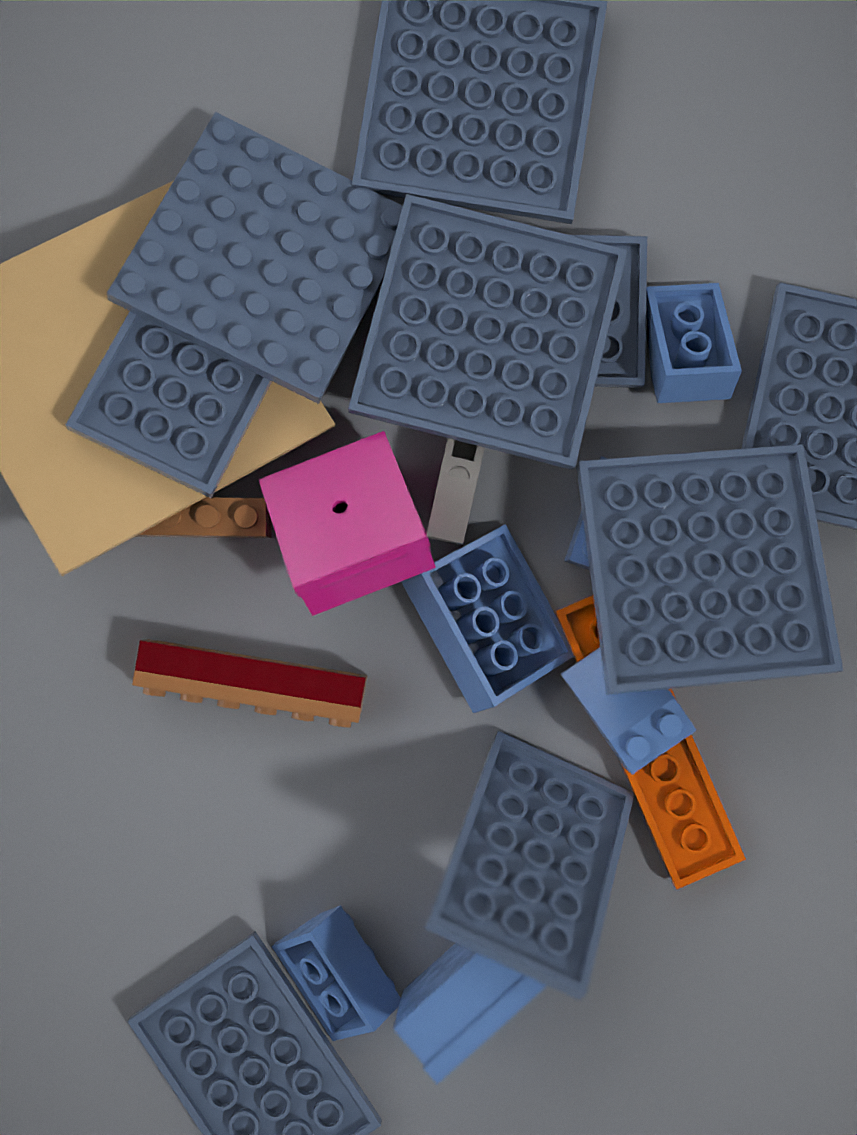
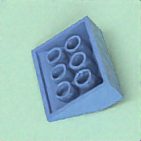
M506 524L434 562L436 568L401 581L473 713L497 706L574 657L553 609Z

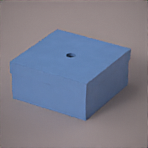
M455 943L403 990L393 1029L424 1065L423 1069L436 1084H439L547 985Z

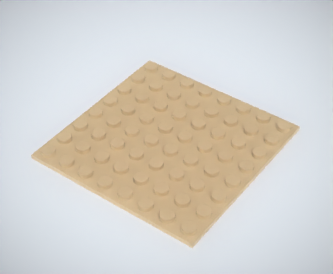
M173 181L0 263V473L61 576L68 574L207 497L75 434L66 427L68 419L130 312L109 301L107 292ZM272 381L215 492L335 427V423L323 403L320 401L317 404Z

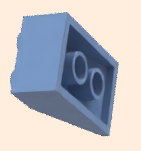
M719 283L647 287L646 317L650 371L657 403L731 399L742 369Z
M600 647L561 673L623 767L631 774H634L697 731L668 689L607 695Z

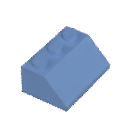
M341 905L318 914L271 946L332 1041L374 1032L400 1004L401 998L395 990L393 981L386 976L375 959L373 950L364 942L354 926L353 919L344 911Z

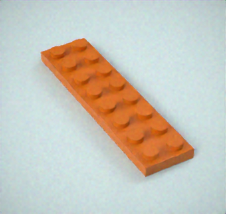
M593 595L554 611L576 662L600 647ZM668 689L671 692V694L675 697L672 689ZM692 734L634 774L627 771L621 764L673 886L676 889H680L746 860Z

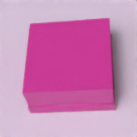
M384 431L258 479L293 589L297 596L303 599L312 616L436 568L429 550L430 544Z

